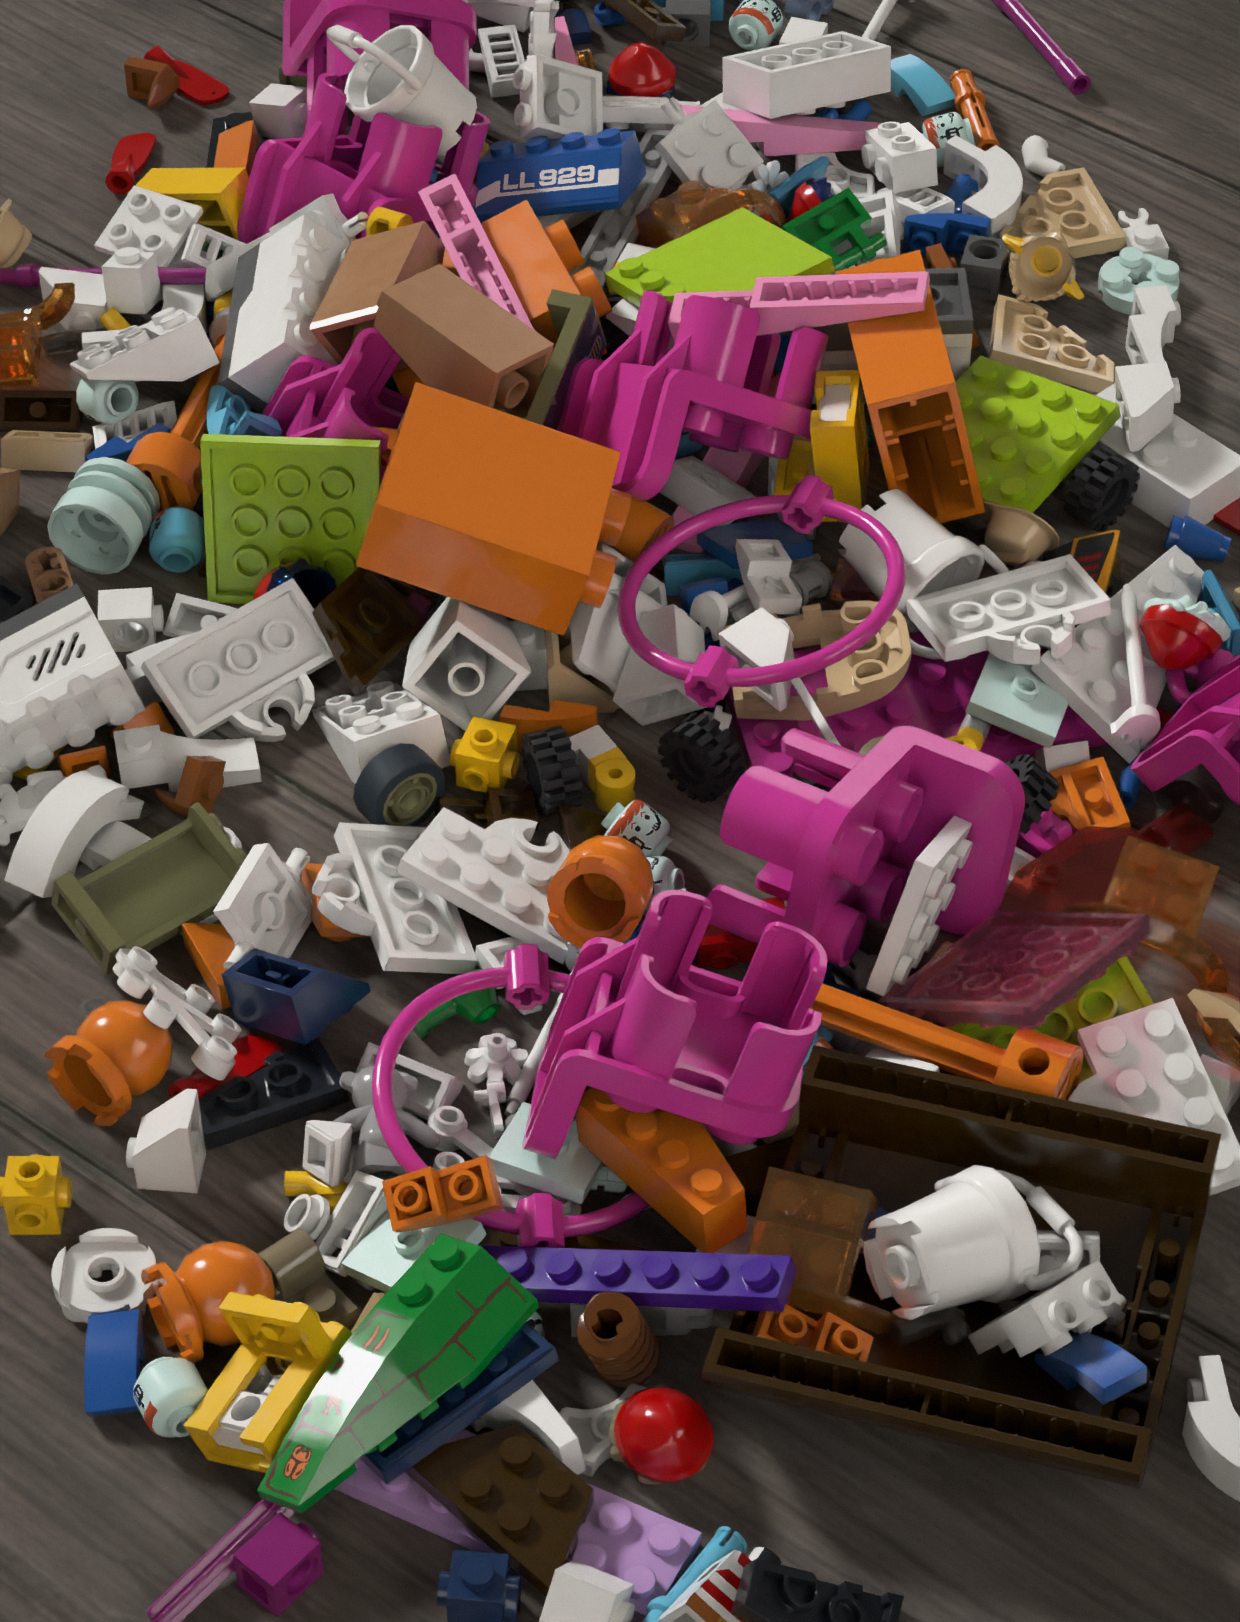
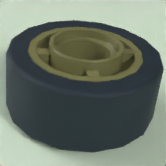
M400 743L379 753L361 771L355 784L353 800L358 811L371 824L414 827L424 822L435 810L438 798L444 794L446 779L442 768L424 750L415 744Z

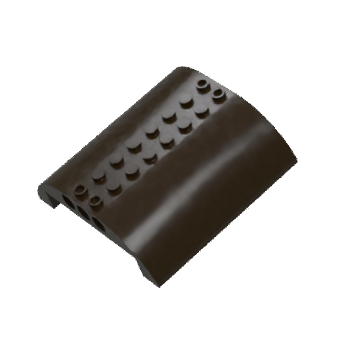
M813 1045L801 1081L799 1124L755 1254L791 1256L797 1271L786 1304L816 1321H819L828 1311L873 1336L867 1361L864 1362L753 1336L752 1334L760 1311L735 1310L729 1330L719 1327L716 1329L702 1370V1379L710 1387L1140 1489L1150 1459L1186 1308L1221 1134ZM973 1165L1003 1170L1024 1178L1034 1187H1042L1075 1221L1074 1228L1076 1231L1099 1232L1100 1263L1118 1293L1126 1298L1127 1303L1121 1310L1125 1314V1318L1119 1326L1114 1327L1107 1323L1103 1325L1098 1324L1093 1327L1090 1334L1111 1341L1147 1366L1146 1383L1103 1405L1081 1385L1068 1391L1035 1362V1353L1041 1351V1348L1020 1358L1015 1348L1002 1353L1000 1347L996 1345L978 1355L968 1335L1041 1290H1030L1015 1299L1000 1303L979 1300L929 1313L913 1320L898 1317L892 1311L902 1308V1306L897 1303L893 1296L883 1300L880 1299L868 1273H866L864 1255L824 1237L823 1220L855 1194L874 1203L888 1213H892L936 1192L935 1183L937 1181L956 1175ZM1018 1191L1028 1206L1036 1229L1054 1230L1026 1201L1027 1197ZM1072 1330L1068 1331L1070 1335L1074 1334Z

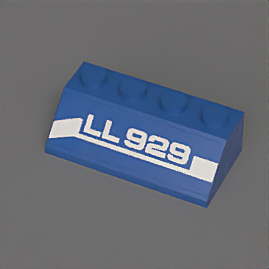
M609 128L594 135L584 136L582 132H573L557 139L537 136L520 143H512L511 140H501L493 143L478 163L476 186L479 192L475 202L477 218L480 222H484L525 200L530 204L536 217L620 209L647 174L635 130L620 132L618 128Z

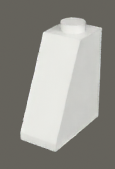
M675 604L642 614L639 622L640 629L647 639L661 651L692 664H695L701 653H705L704 629ZM630 648L612 701L639 724L644 726L707 708L699 706L694 699L686 696L684 680L667 675L652 667Z

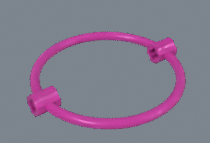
M805 475L802 482L795 485L790 495L755 497L721 505L683 521L657 538L636 559L622 583L618 596V621L626 641L640 658L659 671L684 680L686 696L694 699L699 706L714 708L718 701L724 699L730 687L769 685L803 677L839 662L865 645L888 622L900 602L906 580L904 556L892 533L881 522L854 506L834 500L832 486L825 484L819 476ZM782 513L784 523L790 525L796 533L810 534L814 527L820 525L824 516L837 519L867 534L878 545L886 559L888 571L885 590L874 610L863 622L829 646L798 659L779 664L739 668L737 658L730 655L724 647L709 646L705 653L699 655L695 664L685 662L666 654L653 645L643 634L636 618L635 607L639 589L645 577L660 559L696 534L740 518Z
M520 944V946L513 950H507L503 961L504 967L468 972L431 987L402 1010L383 1037L376 1054L372 1076L374 1111L386 1145L406 1174L428 1166L415 1152L406 1138L397 1118L393 1102V1072L402 1044L418 1022L431 1011L458 996L473 991L505 987V1000L514 1004L515 1009L533 1010L538 1005L546 1004L550 991L564 993L570 975L549 970L548 954L542 952L538 945ZM634 1191L626 1198L597 1211L563 1217L562 1202L554 1199L552 1194L533 1193L527 1198L518 1200L516 1213L498 1210L473 1217L472 1219L481 1222L483 1226L517 1235L518 1247L564 1248V1237L582 1236L611 1228L636 1216L650 1205Z

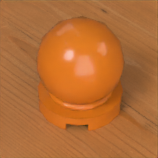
M597 835L570 850L546 891L548 893L547 902L550 909L548 914L549 922L562 938L579 948H582L583 944L588 940L596 937H606L622 943L629 939L651 902L654 886L651 864L640 847L621 836Z
M128 1000L109 1001L87 1015L78 1027L76 1036L65 1035L45 1052L44 1057L51 1059L53 1067L47 1072V1075L57 1093L75 1112L84 1106L87 1110L97 1115L94 1124L98 1126L110 1127L131 1109L132 1098H137L158 1085L171 1065L173 1039L168 1029L155 1025L144 1015L143 1011L147 1005Z
M228 1241L201 1245L184 1257L176 1272L172 1271L166 1262H159L143 1269L141 1273V1279L145 1285L153 1282L156 1296L148 1299L147 1303L166 1348L177 1345L181 1353L176 1358H184L193 1364L203 1360L204 1342L219 1346L241 1343L218 1309L229 1292L250 1296L260 1294L271 1300H275L276 1295L272 1272L261 1256L243 1244Z

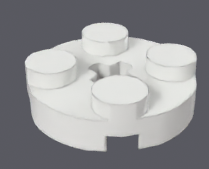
M117 1228L95 1229L80 1235V1243L72 1246L68 1251H66L65 1246L57 1254L53 1262L51 1277L55 1297L67 1319L72 1322L88 1323V1317L91 1315L141 1309L143 1315L145 1314L147 1300L153 1298L155 1290L153 1282L146 1285L142 1282L141 1273L143 1269L155 1265L156 1259L149 1246L147 1250L144 1245L138 1242V1236ZM102 1270H112L113 1277H115L107 1282H98L92 1279L100 1277Z

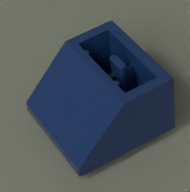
M255 948L221 974L236 1023L305 1045L316 1039L323 1030L340 1016L349 1012L357 1002L371 992L369 983Z

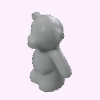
M374 1066L363 1068L358 1073L343 1072L339 1081L342 1088L351 1092L356 1109L345 1113L332 1122L352 1123V1133L360 1131L358 1147L353 1159L351 1179L356 1170L383 1180L406 1174L386 1145L377 1123L372 1095ZM394 1069L392 1083L393 1102L404 1134L410 1136L426 1148L434 1149L440 1144L438 1134L411 1113L402 1110L407 1095L413 1094L417 1089L418 1081L416 1077L410 1075L402 1076L398 1070Z

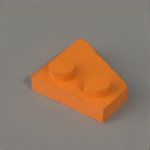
M1103 756L1048 771L1059 783V789L1056 790L1058 793L1056 799L1049 801L1052 804V813L1062 821H1068L1071 828L1084 838L1083 844L1086 847L1132 834L1129 817Z

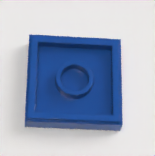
M776 517L715 526L697 534V544L732 569H740L735 548L737 539L779 540L791 560L813 556V541L801 533H796L792 527Z

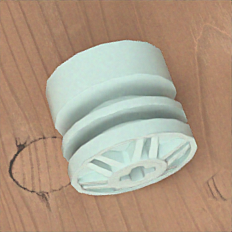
M108 457L89 459L79 467L74 479L69 483L66 493L62 495L51 513L47 524L49 539L55 548L62 550L66 560L87 572L103 575L118 573L130 564L141 544L142 538L146 536L150 528L152 518L158 513L160 509L159 494L151 480L137 467L120 459Z

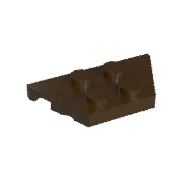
M359 567L315 608L312 614L350 690L357 695L410 644L446 598L438 595L432 601L413 592L415 585Z
M518 1424L443 1444L405 1471L406 1474L493 1551L500 1554H509L510 1566L518 1573H522V1576L545 1597H547L555 1569L564 1565L567 1557L571 1558L578 1541V1530L586 1522L594 1502L593 1488Z

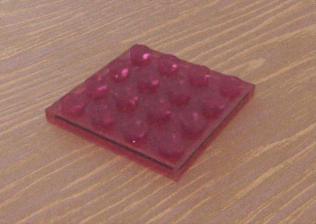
M997 911L906 979L902 985H898L878 1000L877 1003L925 1021L942 1022L944 1026L972 1023L979 1024L982 1028H990L997 1025H1013L1021 1030L1032 1029L1042 1025L1047 1020L1046 1016L1058 1006L1075 999L1077 991L1090 981L1104 976L1107 973L1106 968L1115 961L1133 953L1136 950V945L1153 931L1147 914Z

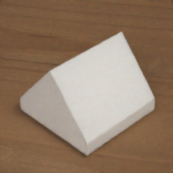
M1088 741L1051 746V748L1043 747L1036 750V761L1047 771L1090 760Z
M320 1120L306 1121L303 1169L331 1187L338 1186L349 1171L352 1123Z

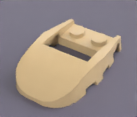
M847 601L841 610L826 611L821 610L820 603L802 606L803 614L783 618L790 626L794 635L792 647L800 648L821 644L822 649L829 646L863 622L874 610L878 601ZM895 609L888 622L871 640L854 653L825 668L828 687L817 688V695H811L823 717L843 713L874 702L890 693L900 683L907 672L912 655L908 627L902 613ZM777 613L771 614L778 619ZM731 625L723 627V629L725 630ZM732 687L737 718L812 720L799 696L791 697V694H789L787 708L779 712L750 687Z

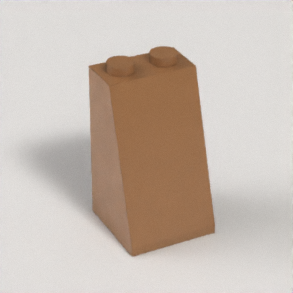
M426 221L352 240L310 326V331L338 365L344 360L358 334L364 329L374 327L378 309L377 301L381 291L438 264L442 265L445 246ZM401 358L394 371L409 368V366Z
M441 264L417 273L413 277L381 291L377 301L378 309L374 327L426 386L517 417L524 418L527 416L545 369L550 362L554 347L552 342Z

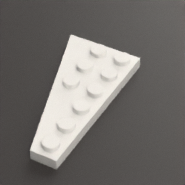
M1176 545L1171 547L1128 583L1131 584L1132 591L1136 594L1139 624L1145 612V603L1153 598L1178 600L1184 595H1189L1193 599V604H1196L1204 571ZM1122 588L1110 598L1111 615L1094 619L1086 624H1079L1075 628L1073 646L1064 656L1058 659L1053 658L1050 648L1040 657V664L1033 665L1030 669L1051 689L1069 701L1068 705L1130 764L1140 752L1139 738L1126 745L1124 744L1123 735L1113 738L1110 731V724L1132 707L1121 607ZM1140 630L1148 705L1156 708L1167 681L1166 669L1159 667L1155 663L1144 634Z

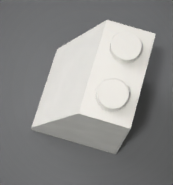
M447 597L410 642L402 687L466 731L473 716L491 720L530 674L531 668L505 616Z

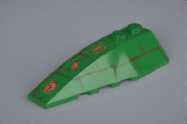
M440 1234L373 1307L343 1345L319 1380L286 1434L257 1489L260 1498L302 1514L355 1473L357 1469L354 1463L358 1459L376 1450L381 1453L397 1440L395 1431L415 1415L422 1420L439 1408L436 1399L454 1385L463 1389L474 1381L540 1307L537 1299L483 1247Z

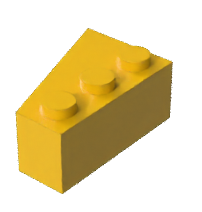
M245 167L152 168L135 185L201 206L203 214L197 221L198 224L238 240V220L249 182V176Z

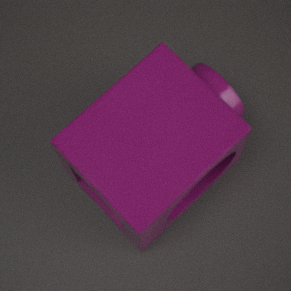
M279 1512L233 1555L237 1586L278 1617L324 1574L321 1555L322 1544L319 1537L308 1525L301 1522L296 1525Z

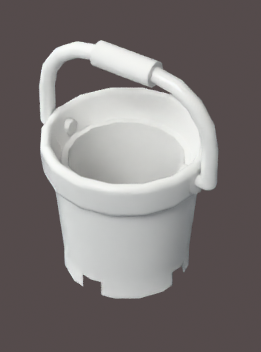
M335 25L328 28V39L355 63L348 75L344 94L347 97L346 106L355 115L366 122H372L373 117L377 113H387L408 123L424 126L435 125L441 128L443 133L437 156L445 153L458 143L462 137L455 131L462 121L469 126L471 125L477 109L476 97L436 57L432 43L421 31L412 25H400L386 31L371 43L364 39L360 33L346 27ZM353 48H361L364 52L359 55Z
M893 489L879 495L886 504L876 511L868 504L861 509L881 522L892 533L903 553L906 566V580L902 597L896 609L904 616L909 633L920 630L907 615L908 599L976 581L980 576L985 561L998 574L1009 571L1006 565L986 545L977 546L967 538L955 536L919 507L902 490ZM848 524L839 540V543L845 549H838L839 553L855 569L880 601L887 582L888 569L886 559L878 545L867 534ZM910 639L912 654L932 660L942 659L934 648L919 645Z
M973 1165L956 1175L937 1181L935 1183L936 1192L904 1208L871 1221L868 1229L877 1228L875 1238L864 1242L863 1251L867 1272L876 1293L881 1300L893 1296L902 1308L892 1312L900 1318L909 1320L979 1300L1000 1303L1015 1299L1030 1290H1038L1068 1277L1077 1270L1084 1256L1082 1238L1074 1228L1075 1221L1042 1187H1034L1024 1178L1009 1172L979 1165ZM1018 1191L1027 1197L1026 1201L1060 1236L1064 1235L1069 1242L1070 1255L1067 1261L1059 1267L1038 1275L1040 1246L1036 1225L1025 1200Z

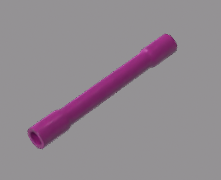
M992 0L999 10L1012 20L1055 70L1059 79L1073 94H1082L1089 88L1091 83L1089 76L1074 59L1068 57L1019 0Z

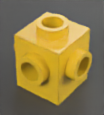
M473 716L462 739L454 741L450 753V765L455 766L456 786L486 793L488 787L504 788L508 778L514 779L520 763V753L517 750V726Z
M39 1154L8 1156L5 1177H0V1208L5 1209L9 1234L61 1235L64 1208H70L72 1202L71 1177H63L60 1157Z

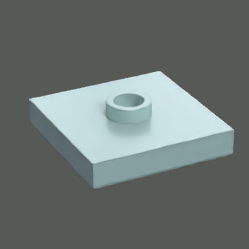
M989 652L965 713L1044 747L1051 748L1069 701L1041 680L1030 669L1033 665L1013 664L998 659Z
M523 1102L489 1155V1158L493 1160L496 1175L582 1204L596 1181L599 1169L605 1164L579 1142L576 1119H573L556 1159L522 1149L531 1105Z
M387 1211L341 1264L347 1275L387 1293L440 1234L478 1245L487 1233L481 1222L472 1218L424 1229L395 1233L392 1231L389 1212Z

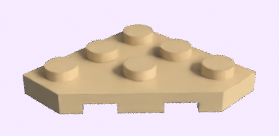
M1084 167L1047 174L1040 182L1038 192L1034 196L1030 195L1016 212L1014 222L1010 226L1006 225L999 233V239H1002L1004 234L1022 238L1036 232L1047 236L1052 231H1059L1064 235L1068 246V253L1074 259L1119 251L1125 248L1126 235ZM1008 250V262H1007L1008 264L1010 263V256H1011L1009 250Z
M998 294L993 313L989 351L990 359L1061 384L1076 387V389L1092 395L1100 393L1114 383L1115 363L1104 354L1098 355L1096 358L1085 349L1087 341L1065 325L1056 328L1046 320L1048 312L1039 305Z

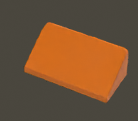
M254 120L246 121L219 134L214 168L245 167L250 178L258 144V133Z
M192 922L182 924L184 947L222 1010L231 1007L221 974L227 970L224 969L223 964L235 948V942L222 924Z

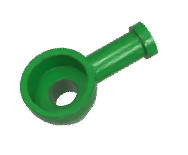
M475 969V970H472V971H470V972L478 971V970H483V969ZM495 988L473 991L440 1005L418 1022L413 1028L414 1032L422 1039L428 1035V1031L457 1013L476 1025L486 1023L500 1009Z

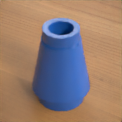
M1185 515L1184 519L1173 516L1163 549L1169 550L1176 545L1192 559L1223 563L1231 538Z

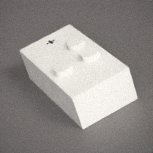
M844 31L722 57L723 103L769 119L790 114L811 115L816 112V108H841L845 106L847 101L891 91V46Z
M1115 383L1095 396L1114 402ZM1174 413L1173 421L1141 450L1136 452H1130L1119 418L1075 466L1081 469L1083 467L1082 461L1087 456L1091 459V452L1095 449L1100 450V447L1109 448L1134 462L1139 467L1137 472L1140 473V479L1135 482L1138 484L1136 492L1131 493V497H1133L1131 503L1168 528L1173 516L1184 519L1185 515L1206 525L1213 520L1214 514L1240 498V455Z

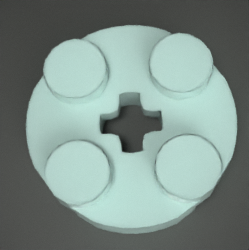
M1126 247L1120 250L1119 256L1109 259L1101 267L1098 277V292L1101 290L1103 293L1102 300L1107 306L1128 315H1132L1135 288L1167 285L1172 300L1176 301L1180 284L1179 266L1174 261L1145 254L1139 248Z

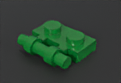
M849 187L782 226V230L831 256L835 272L848 269L860 261L866 263L876 257L878 250L887 246V241L881 232H877L870 237H867L863 229L870 226L872 217ZM847 239L852 247L838 255L833 247Z

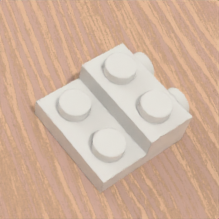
M539 54L534 55L517 68L513 77V86L515 89L520 90V103L514 111L513 120L515 125L520 126L521 139L529 140L537 136L557 139L573 132H582L585 136L598 134L603 131L602 72Z
M1097 1260L1063 1280L1037 1292L968 1335V1338L978 1355L998 1345L1002 1353L1015 1348L1020 1358L1038 1348H1041L1044 1355L1047 1356L1073 1341L1068 1332L1069 1330L1076 1327L1079 1334L1107 1319L1108 1317L1103 1309L1121 1298L1102 1264Z

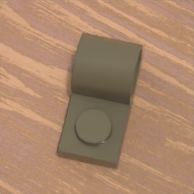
M298 1228L258 1253L272 1272L276 1291L275 1300L287 1303H305L318 1313L320 1322L328 1323L329 1321H335L347 1328L357 1322L359 1318L358 1308L326 1275L322 1254L316 1243L304 1230Z

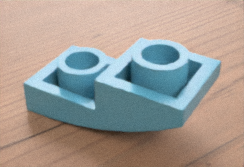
M912 54L891 59V88L897 97L907 94L922 117L951 108L954 105L955 93L944 79L926 62Z
M217 384L212 386L207 405L208 433L230 435L244 412H250L251 407L246 404L241 396L234 395L224 386Z

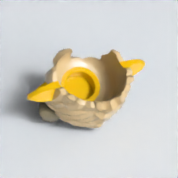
M1052 231L1045 236L1036 232L1022 238L1013 237L1008 234L1002 235V240L1011 254L1009 275L1013 285L1012 292L1016 294L1017 300H1024L1028 303L1032 300L1034 302L1040 300L1048 301L1051 299L1055 300L1057 297L1065 294L1076 300L1084 298V294L1076 282L1075 259L1068 253L1066 239L1062 233Z

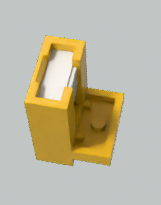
M859 370L817 371L815 380L817 410H812L811 441L793 440L789 459H778L774 495H790L795 485L802 482L805 475L819 476L825 484L832 486L834 500L861 510L865 507L870 464ZM825 516L822 522H842Z
M229 1292L218 1309L242 1344L183 1426L208 1461L266 1473L286 1434L313 1389L343 1345L350 1338L352 1332L344 1325L335 1321H329L328 1323L320 1322L318 1313L302 1302L287 1303L271 1300L260 1294L250 1296Z

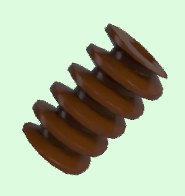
M609 1291L593 1295L586 1304L585 1311L578 1321L576 1332L579 1344L606 1383L616 1388L625 1389L632 1383L642 1385L653 1375L659 1363L660 1344L631 1298L619 1292Z

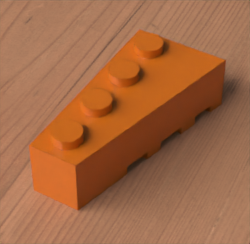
M593 1087L583 1093L575 1113L579 1142L702 1253H714L748 1231L745 1189L701 1122L661 1109L649 1113L633 1112L617 1105L608 1097L605 1091Z

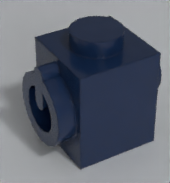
M453 1550L450 1572L441 1571L439 1575L437 1605L446 1606L448 1622H518L522 1595V1573L510 1572L509 1554Z

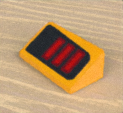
M1110 530L1074 538L1070 553L1105 594L1117 552L1120 530Z

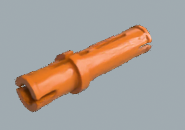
M968 69L955 71L950 77V85L956 95L955 107L964 119H969L975 146L983 151H987L995 145L1000 147L985 110V96L977 88L973 73Z

